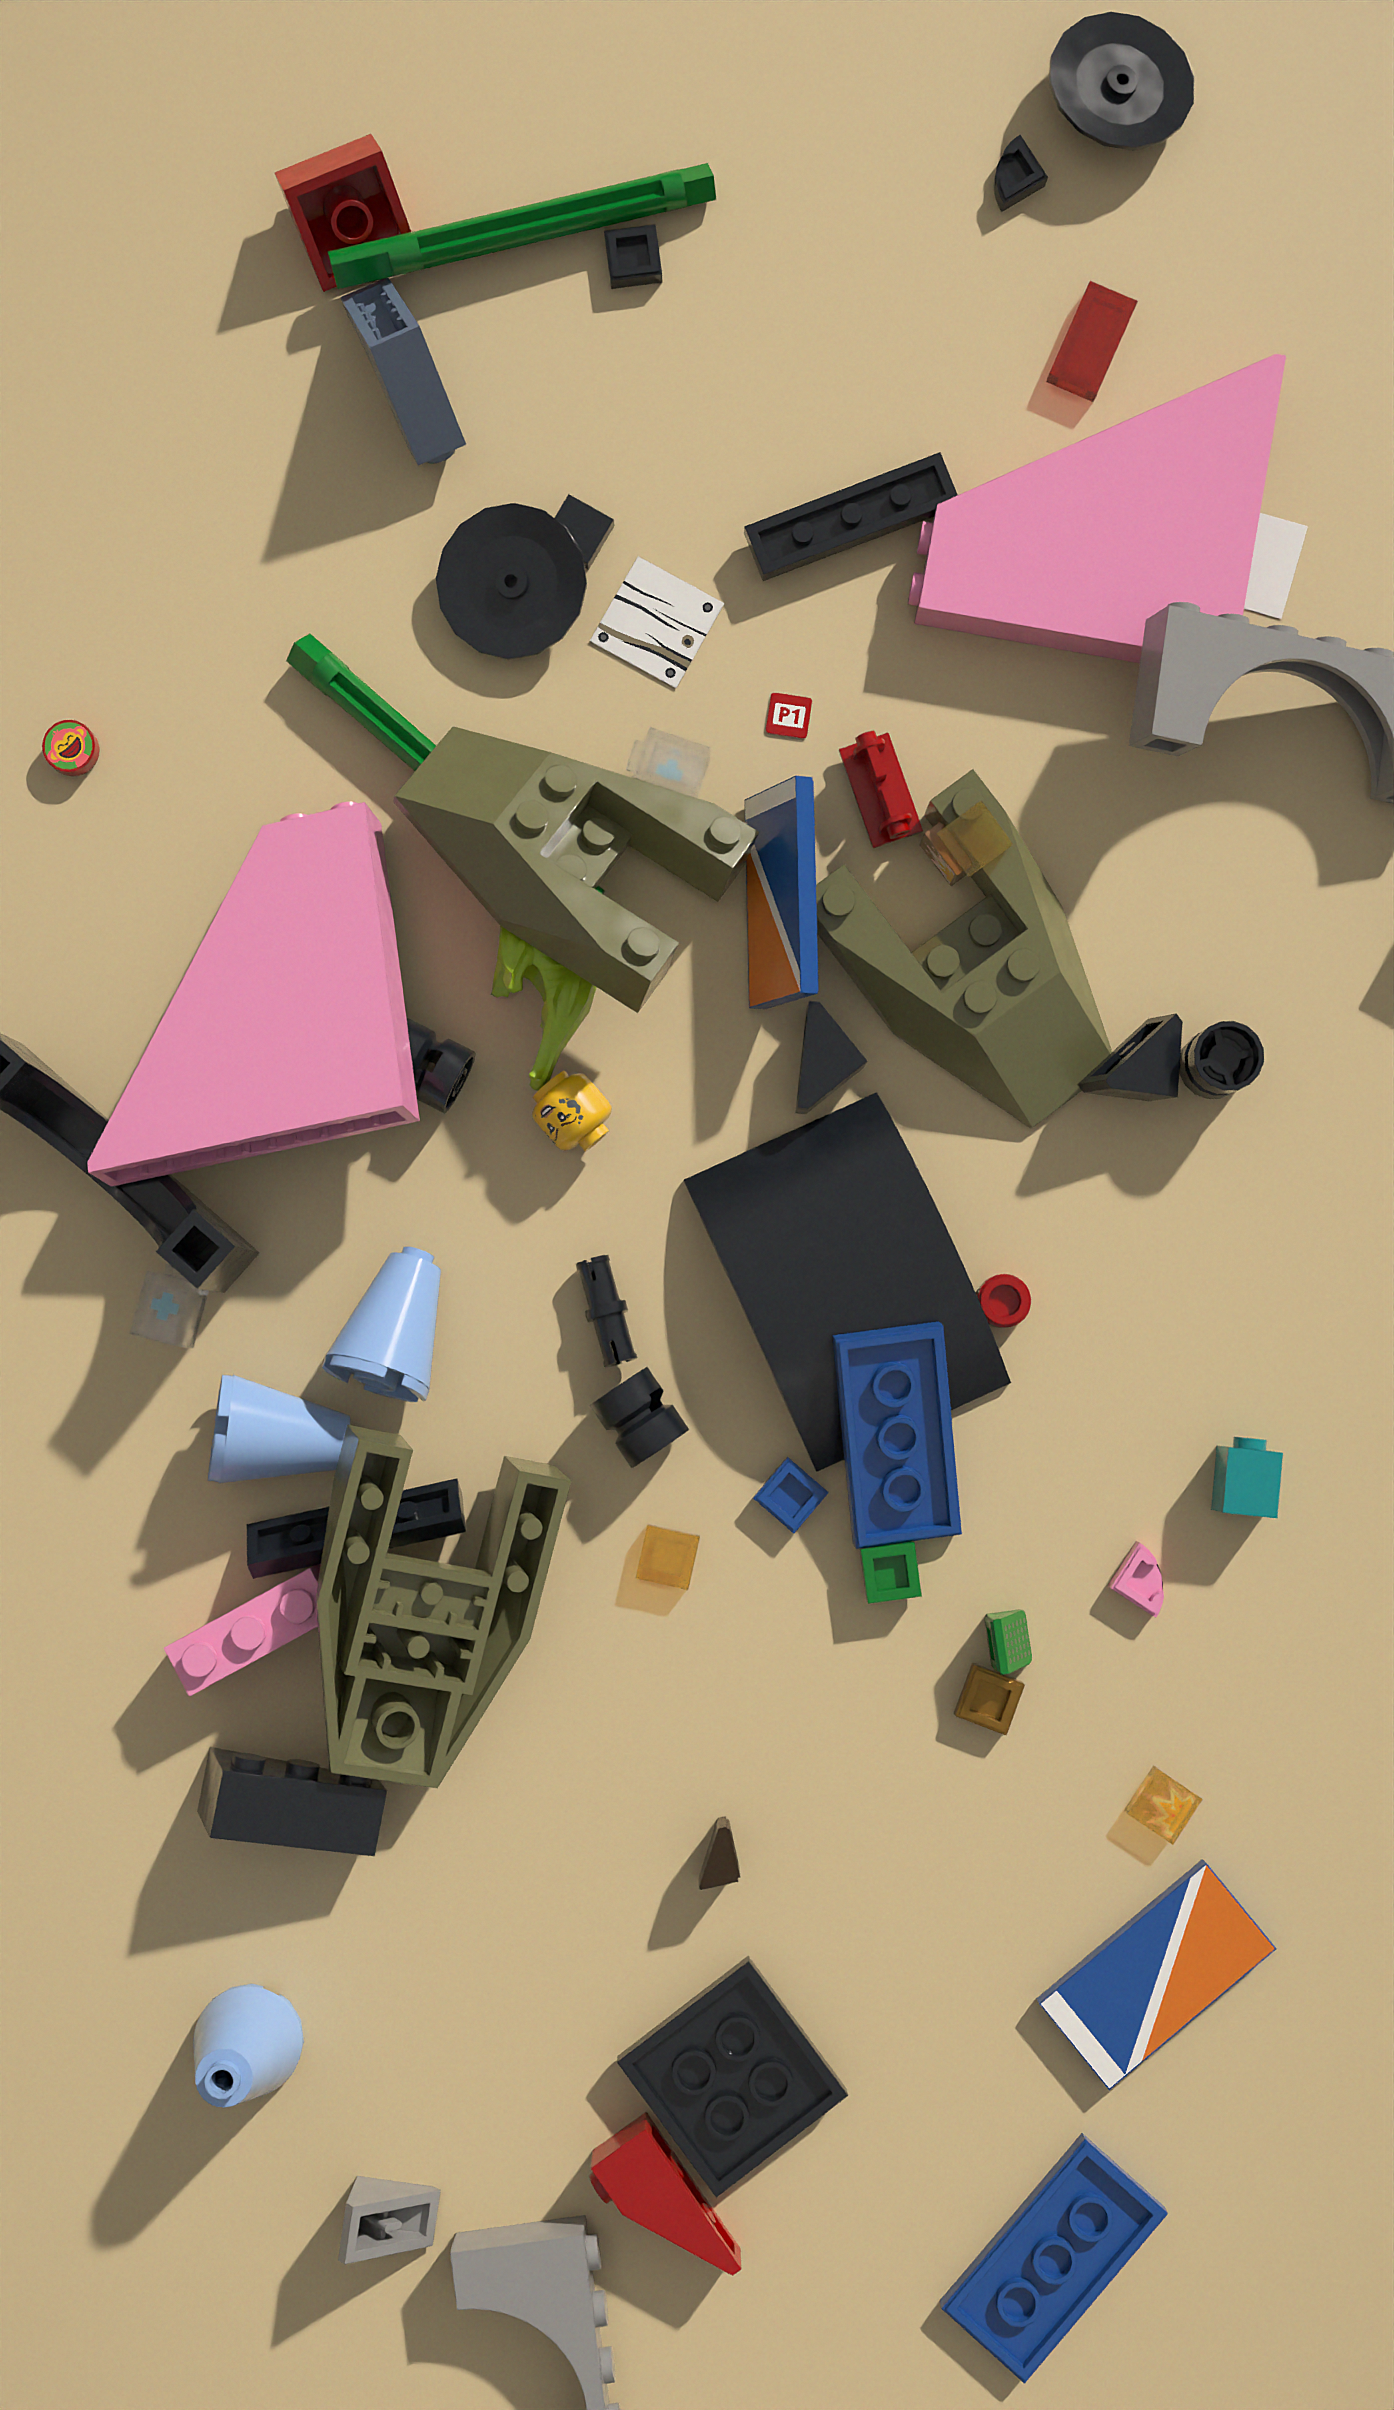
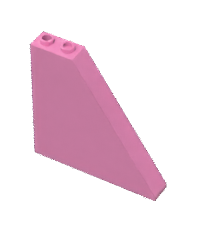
M1274 354L937 504L932 523L922 522L917 554L926 555L923 574L913 573L908 604L917 606L914 624L1140 663L1146 619L1164 609L1170 603H1192L1200 607V612L1214 616L1221 614L1243 615L1286 356Z
M342 802L334 805L328 811L310 815L290 814L283 817L280 822L261 827L87 1162L88 1173L110 1186L420 1121L382 825L365 802Z

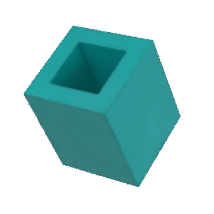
M1234 1437L1233 1447L1217 1445L1211 1510L1230 1514L1278 1518L1283 1453L1267 1451V1440Z

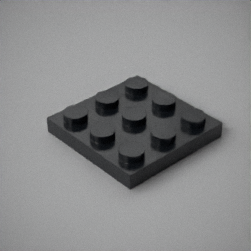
M749 1956L617 2056L618 2065L716 2198L848 2096L847 2088Z

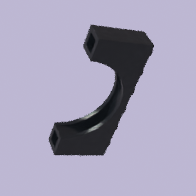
M0 1033V1110L49 1143L109 1193L155 1240L159 1247L156 1253L197 1289L225 1293L260 1252L171 1174L110 1186L88 1173L87 1162L109 1119L25 1045Z

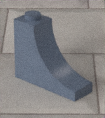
M386 278L340 297L348 318L378 377L407 447L417 465L419 466L426 462L430 464L439 463L450 458L455 453V449L466 445V442L421 328L390 279Z

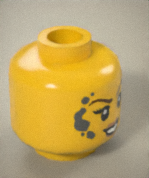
M564 1070L548 1081L532 1097L537 1103L532 1111L534 1121L561 1150H570L579 1144L586 1152L609 1132L603 1123L609 1118L612 1107L583 1073H574L569 1076Z

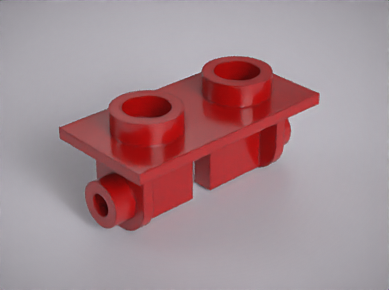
M868 731L858 735L855 738V744L838 750L873 849L923 832L889 733L877 736L875 731Z

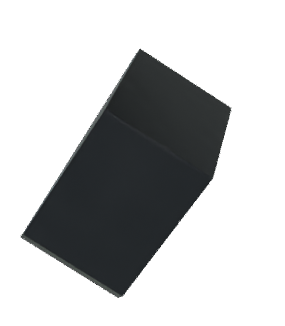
M809 1001L806 1009L795 1111L798 1114H807L861 1071L868 1062L820 1002Z
M1177 1013L1147 1019L1077 1085L1083 1093L1143 1101L1178 1097L1183 1021Z

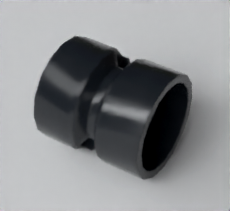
M407 1018L417 1100L445 1114L454 1104L463 1088L475 1061L476 1053L449 1038L441 1043L437 1042L436 1033L433 1030ZM430 1062L436 1065L433 1072L426 1070Z
M1221 1021L1207 1027L1201 1033L1192 1037L1183 1047L1180 1055L1179 1074L1185 1086L1195 1095L1206 1099H1221L1250 1085L1258 1077L1264 1063V1048L1258 1035L1248 1026L1236 1021Z
M645 1367L590 1404V1407L606 1430H616L619 1434L615 1444L631 1468L645 1461L689 1430L673 1405H663L660 1401L664 1391L648 1367Z

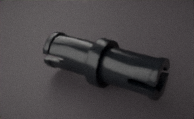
M609 1255L593 1257L591 1262L583 1260L576 1264L589 1305V1309L585 1311L588 1322L594 1323L605 1368L623 1364L622 1361L630 1362L638 1358L634 1351L624 1313L628 1311L626 1300H620L609 1263Z

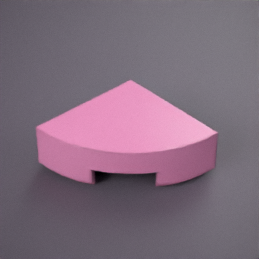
M1136 1541L1108 1584V1587L1156 1618L1164 1600L1162 1575L1153 1554L1144 1545Z

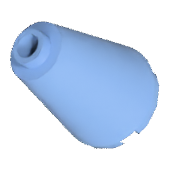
M403 1247L402 1253L393 1252L389 1254L326 1354L322 1368L328 1374L348 1383L351 1374H354L353 1378L365 1384L364 1390L389 1398L408 1402H417L418 1398H420L422 1401H426L430 1390L441 1269L432 1263L434 1260L433 1255L414 1247Z
M222 1375L211 1446L208 1481L227 1483L336 1470L347 1425H350V1415L236 1375Z
M256 1984L235 1986L213 1998L205 2007L195 2027L193 2050L196 2087L206 2102L216 2107H231L276 2090L292 2075L300 2059L304 2037L299 2015L291 2002L281 1994L278 1996L269 1990L263 1989L264 1986Z

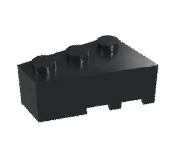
M210 1747L197 1812L210 1838L375 1856L387 1789L377 1779L331 1773L329 1769L321 1768L319 1764L299 1759L284 1761L256 1754Z

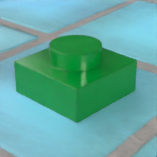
M914 1541L859 1549L868 1604L922 1597Z

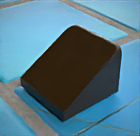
M726 1816L717 1819L699 1874L700 1890L738 1882V1878H741L730 1821L726 1819Z

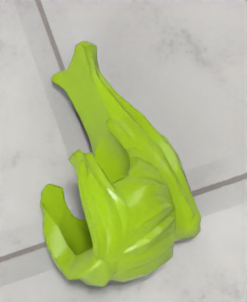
M500 926L499 947L491 995L496 998L500 996L508 997L510 992L522 991L523 978H526L536 987L544 1002L541 1010L542 1021L540 1027L543 1028L542 1041L534 1066L529 1074L531 1079L529 1085L533 1090L538 1091L550 1081L561 1052L590 1012L596 987Z

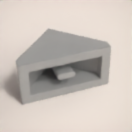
M357 2176L346 2202L338 2261L343 2264H349L433 2246L440 2190L434 2186Z

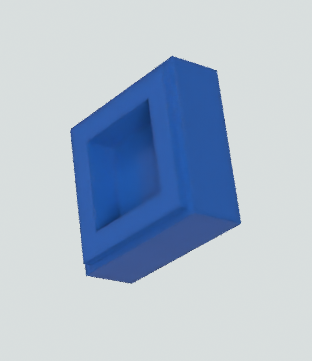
M787 1457L757 1491L753 1499L791 1532L795 1533L829 1492Z

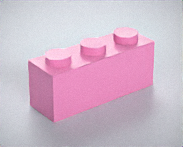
M321 1564L310 1567L164 1647L188 1696H192L318 1627L316 1593Z

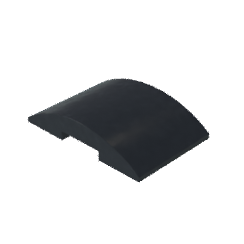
M877 1092L683 1180L816 1472L844 1460L832 1335L939 1321L944 1328L951 1410L1011 1383L993 1333L951 1236L906 1144Z

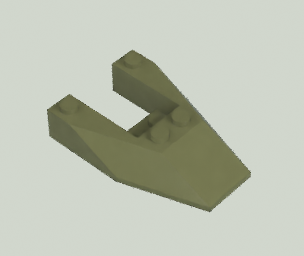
M454 726L395 794L393 800L395 805L500 926L636 1013L641 1010L666 975L679 942L597 891L598 885L627 847L631 846L719 902L744 867L759 834L757 830L714 803L552 752Z
M972 769L931 799L924 816L932 827L939 822L944 824L971 859L972 865L967 873L986 898L911 953L843 864L816 884L817 934L895 1036L1032 1129L1080 1093L1082 1090L1077 1084L1110 1055L1112 1049L1063 907L1008 814L974 769Z
M347 1425L333 1480L316 1593L329 1770L331 1773L438 1788L531 1639L571 1480L555 1465L504 1456L475 1569L390 1554L387 1551L413 1449L401 1435Z

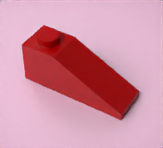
M647 2112L593 2149L591 2170L593 2172L589 2174V2178L596 2193L603 2202L608 2204L610 2201H613L623 2216L732 2276L742 2269L740 2247Z

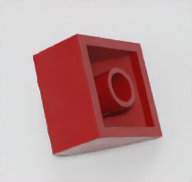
M372 134L274 172L323 292L337 287L328 251L411 232L385 157Z

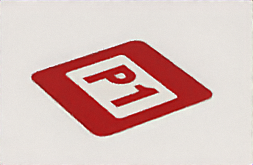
M772 693L766 732L802 739L806 738L812 699Z

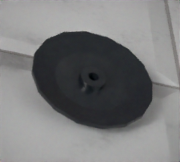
M1106 12L1084 17L1063 32L1050 57L1049 86L1059 111L1079 133L1106 147L1134 151L1160 145L1181 129L1194 104V75L1185 52L1164 29L1140 16Z
M510 503L484 508L458 526L442 549L436 575L440 609L454 633L480 653L509 660L538 655L564 638L581 613L587 589V578L583 553L566 526L542 509Z

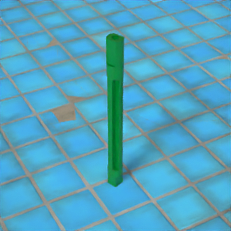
M708 163L332 250L328 251L336 286L339 290L717 200L714 175Z
M309 633L293 643L286 662L324 695L334 700L411 769L416 771L436 745L350 671L343 661L312 634ZM598 885L596 890L604 895L605 890Z

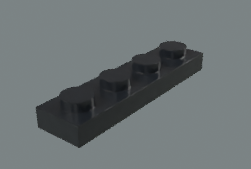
M941 452L744 526V535L763 581L934 517L937 504L951 499L958 494Z
M458 1478L403 1490L388 1549L466 1532L463 1496ZM330 1506L247 1524V1566L252 1578H260L321 1564Z

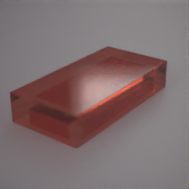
M1090 281L1046 382L1094 402L1138 301Z

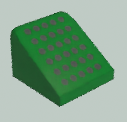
M1018 1609L986 1614L984 1620L991 1666L1003 1675L1029 1665L1032 1661V1653L1024 1610Z

